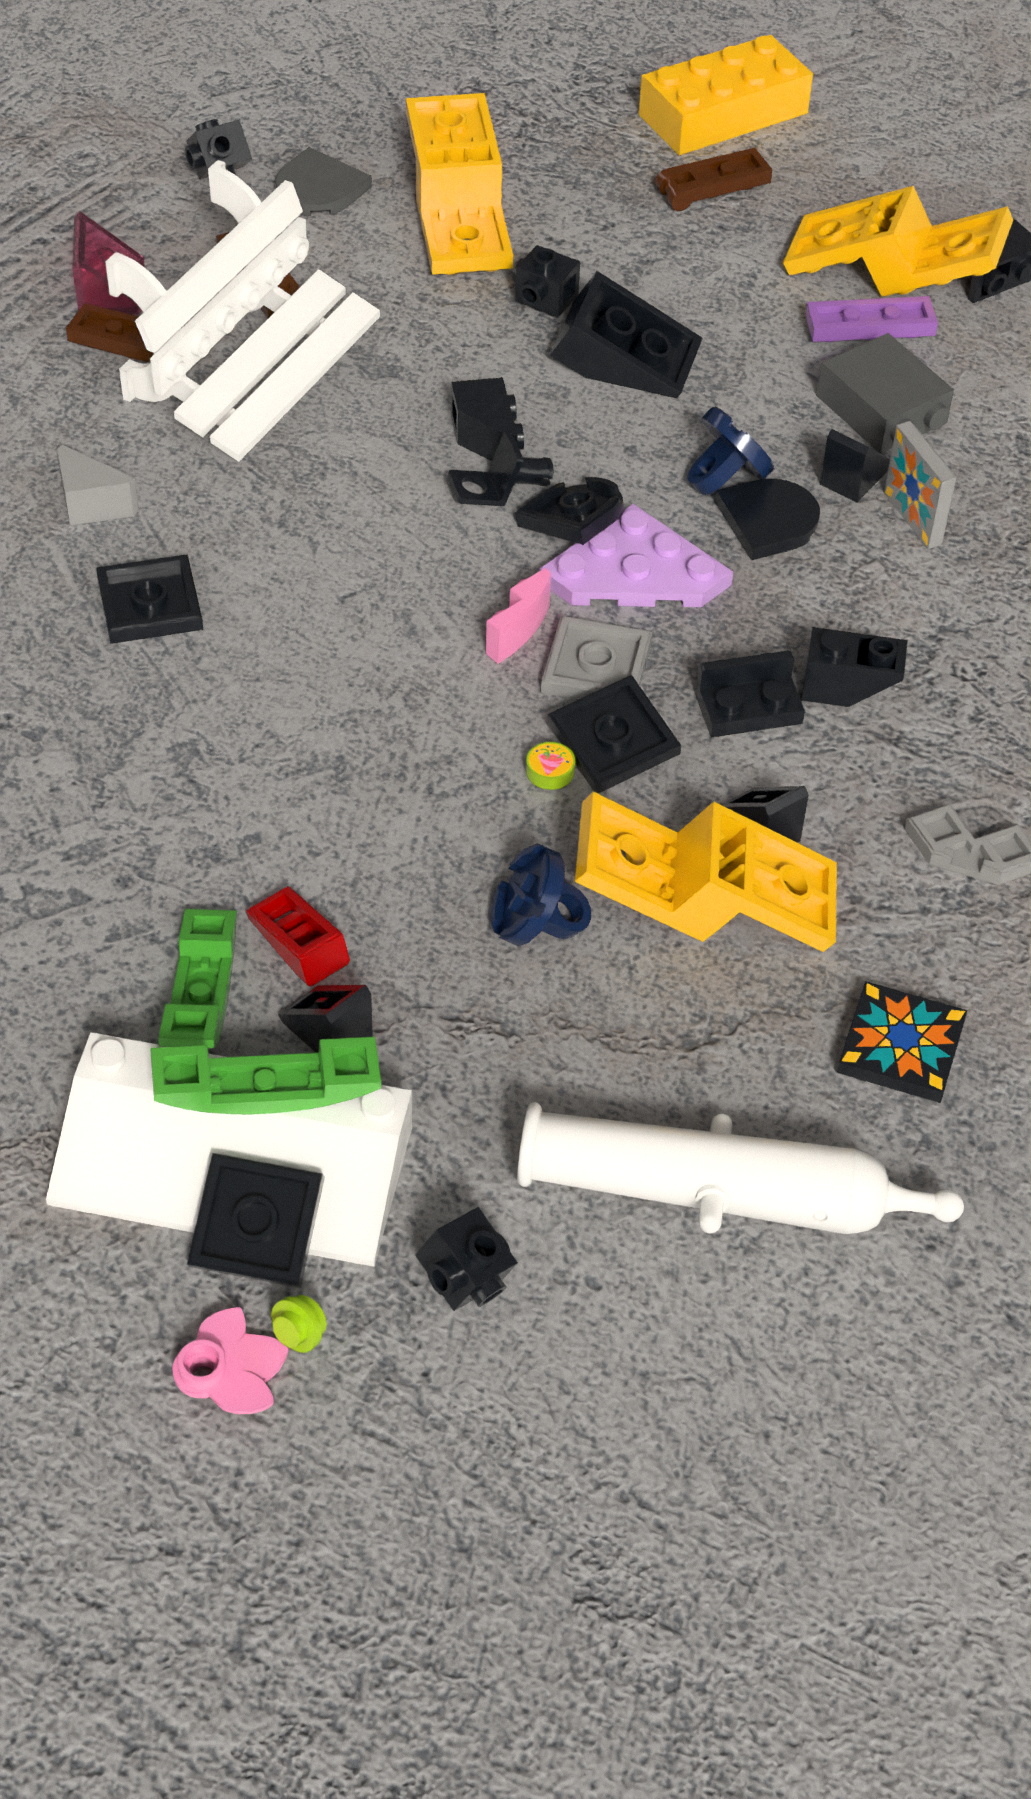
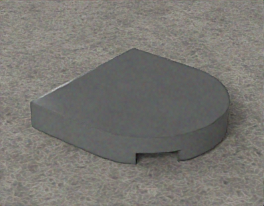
M310 147L282 167L276 176V188L285 180L293 183L303 210L300 215L311 216V211L330 210V215L338 213L372 188L371 175Z

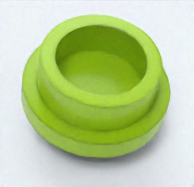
M306 1295L285 1297L273 1306L271 1312L274 1334L284 1346L296 1352L307 1353L320 1343L322 1334H324L327 1327V1321L322 1308L312 1298Z

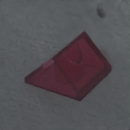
M81 211L74 217L72 265L78 311L84 303L131 315L139 314L142 311L141 308L124 293H121L118 297L109 294L105 261L115 252H118L135 260L144 267L145 257Z

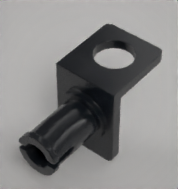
M504 432L488 472L449 470L447 479L460 504L505 506L515 484L549 486L551 483L549 479H553L554 468L550 458L523 457L512 433ZM473 482L478 484L485 493H472L465 489L462 483Z

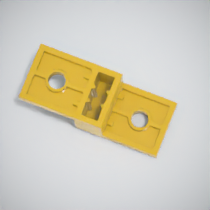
M485 93L406 98V115L416 157V201L432 275L513 269V251L501 206L502 161Z
M909 186L804 215L783 264L789 276L802 272L814 273L823 267L837 263L850 264L863 257L881 297L896 293L903 295L912 292L916 288L933 284L944 285L953 279L969 275L981 276L996 269L1013 223V218L1007 206L932 226L914 186Z
M592 792L582 802L575 873L576 883L702 942L707 940L738 913H742L822 952L836 943L837 862L714 801L679 832L673 831L596 792ZM621 850H623V851L626 852V857H627L628 861H627L626 858L623 856Z

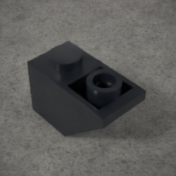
M1013 219L996 269L981 276H972L968 300L972 303L1031 281V233L1017 220Z
M503 377L451 382V418L458 445L492 461L503 433L510 432L519 450L524 449L522 424L514 423L517 419L514 394L507 395Z
M812 627L801 701L850 707L902 682L905 672L908 640Z

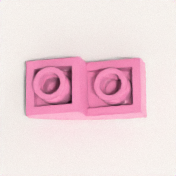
M546 568L529 578L520 580L510 589L509 607L498 611L492 618L487 620L486 654L497 664L521 648L532 637L544 620L550 606L551 572Z

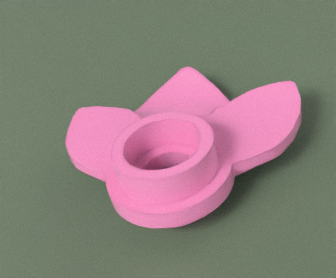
M240 1307L225 1309L206 1318L201 1323L196 1340L185 1345L177 1354L172 1368L174 1381L184 1394L194 1398L210 1397L225 1412L234 1414L262 1412L274 1403L273 1395L265 1382L269 1381L279 1372L288 1356L289 1347L284 1346L278 1339L269 1336L246 1334V1323L242 1309ZM200 1367H208L213 1370L211 1374L206 1376L193 1375V1372Z

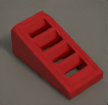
M289 886L246 910L248 919L293 972L308 986H314L348 965L350 957L343 934ZM290 910L293 911L292 913H290L289 915H287V916H285L284 918L280 919L279 921H277V922H275V923L273 922V920H275V919H277L278 917L284 915L285 913L289 912Z

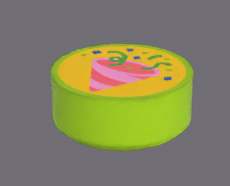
M544 742L534 746L528 752L526 775L535 786L542 789L555 790L567 786L573 780L575 756L567 746L557 742Z

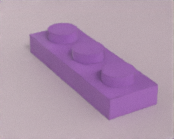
M929 296L807 302L805 312L812 342L873 340L886 333H889L894 338L936 336L938 326Z

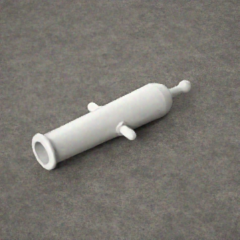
M536 1102L528 1105L525 1116L517 1171V1182L522 1187H528L532 1180L700 1209L699 1225L708 1234L719 1230L722 1224L723 1213L838 1234H855L876 1227L885 1213L893 1211H913L932 1214L937 1220L942 1222H953L962 1215L964 1210L963 1200L957 1192L941 1190L933 1194L908 1190L892 1183L888 1179L885 1166L868 1153L853 1148L732 1134V1120L726 1114H718L713 1117L710 1132L542 1112L541 1106Z

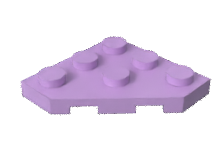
M635 504L626 508L613 524L584 545L574 544L539 568V571L546 568L551 572L550 591L570 605L590 606V599L617 600L618 606L655 607L656 600L682 601L683 607H703L730 587L733 580L732 570Z

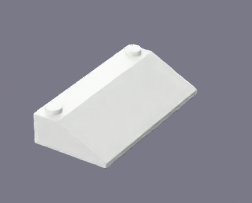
M90 1032L73 1078L47 1192V1205L194 1233L212 1153L322 1173L325 1176L308 1254L375 1267L412 1130V1090L381 1085V1089L345 1102L309 1110L274 1114L238 1115L186 1110L154 1101L151 1048H160L161 1046ZM208 1054L209 1058L224 1057L219 1055Z

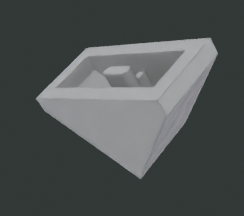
M61 445L57 449L70 526L134 517L139 512L135 477L67 446Z

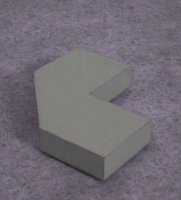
M951 804L907 818L905 831L929 865L996 885L1031 874V840L1019 824L975 838Z

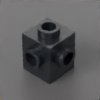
M218 119L200 123L195 126L196 132L186 140L188 145L185 147L186 159L192 170L196 169L199 180L209 177L208 168L217 160L225 162L226 170L235 175V169L244 167L252 160L240 120L219 125Z
M536 245L525 258H521L515 265L513 271V282L516 283L515 301L538 311L559 317L579 294L580 261L557 253L552 249Z
M479 1207L436 1229L415 1254L428 1273L432 1287L445 1298L453 1311L473 1300L478 1307H481L496 1298L507 1288L502 1280L518 1264L510 1252L505 1238L496 1232Z

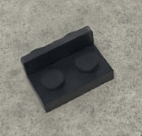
M791 651L763 653L700 664L696 698L711 738L803 724L805 709L792 679L794 657Z

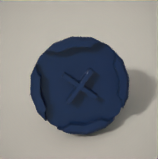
M711 407L701 418L706 428L717 440L695 461L688 472V481L700 494L707 495L718 490L742 466L760 480L766 479L774 471V465L771 463L772 460L747 432L739 431L731 425L733 423L732 418L718 407Z
M538 843L523 849L510 863L508 869L514 871L509 882L507 883L502 880L495 891L491 907V926L494 933L499 934V938L509 943L521 946L529 943L541 931L560 939L572 938L589 926L591 921V907L588 899L579 889L564 882L565 863L561 854ZM558 902H561L568 908L571 914V922L561 915Z

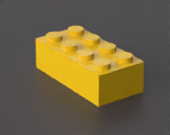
M771 34L760 36L742 44L728 46L723 50L703 56H696L691 60L672 66L661 67L656 71L643 74L641 77L639 116L680 156L807 114L813 73Z

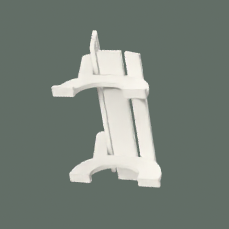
M217 160L208 168L211 202L228 210L236 219L238 225L166 291L161 283L145 267L118 252H115L105 262L109 294L118 297L121 293H124L138 304L143 314L135 320V323L146 349L154 353L150 358V363L141 364L129 359L119 369L123 400L131 402L134 398L157 402L174 395L183 402L174 411V418L201 437H204L215 425H218L219 427L210 435V443L239 462L379 319L380 310L352 292L325 319L323 316L346 294V287L319 269L292 296L279 288L278 285L282 282L283 278L297 264L304 261L309 250V242L306 238V219L298 217L303 210L292 182L285 180L261 202L244 181L226 170L225 162ZM263 306L274 312L201 385L186 376V372L201 358L205 357L225 334L230 333L248 312L256 311ZM308 334L309 337L237 409H234L233 407Z

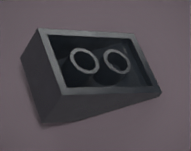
M596 271L573 301L550 356L588 379L678 398L682 393L703 338L607 276Z

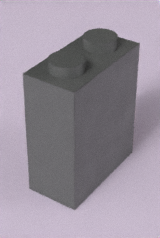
M886 333L821 362L816 396L881 454L892 449L896 425L911 421L921 434L936 430L946 424L950 414L954 389L893 336Z

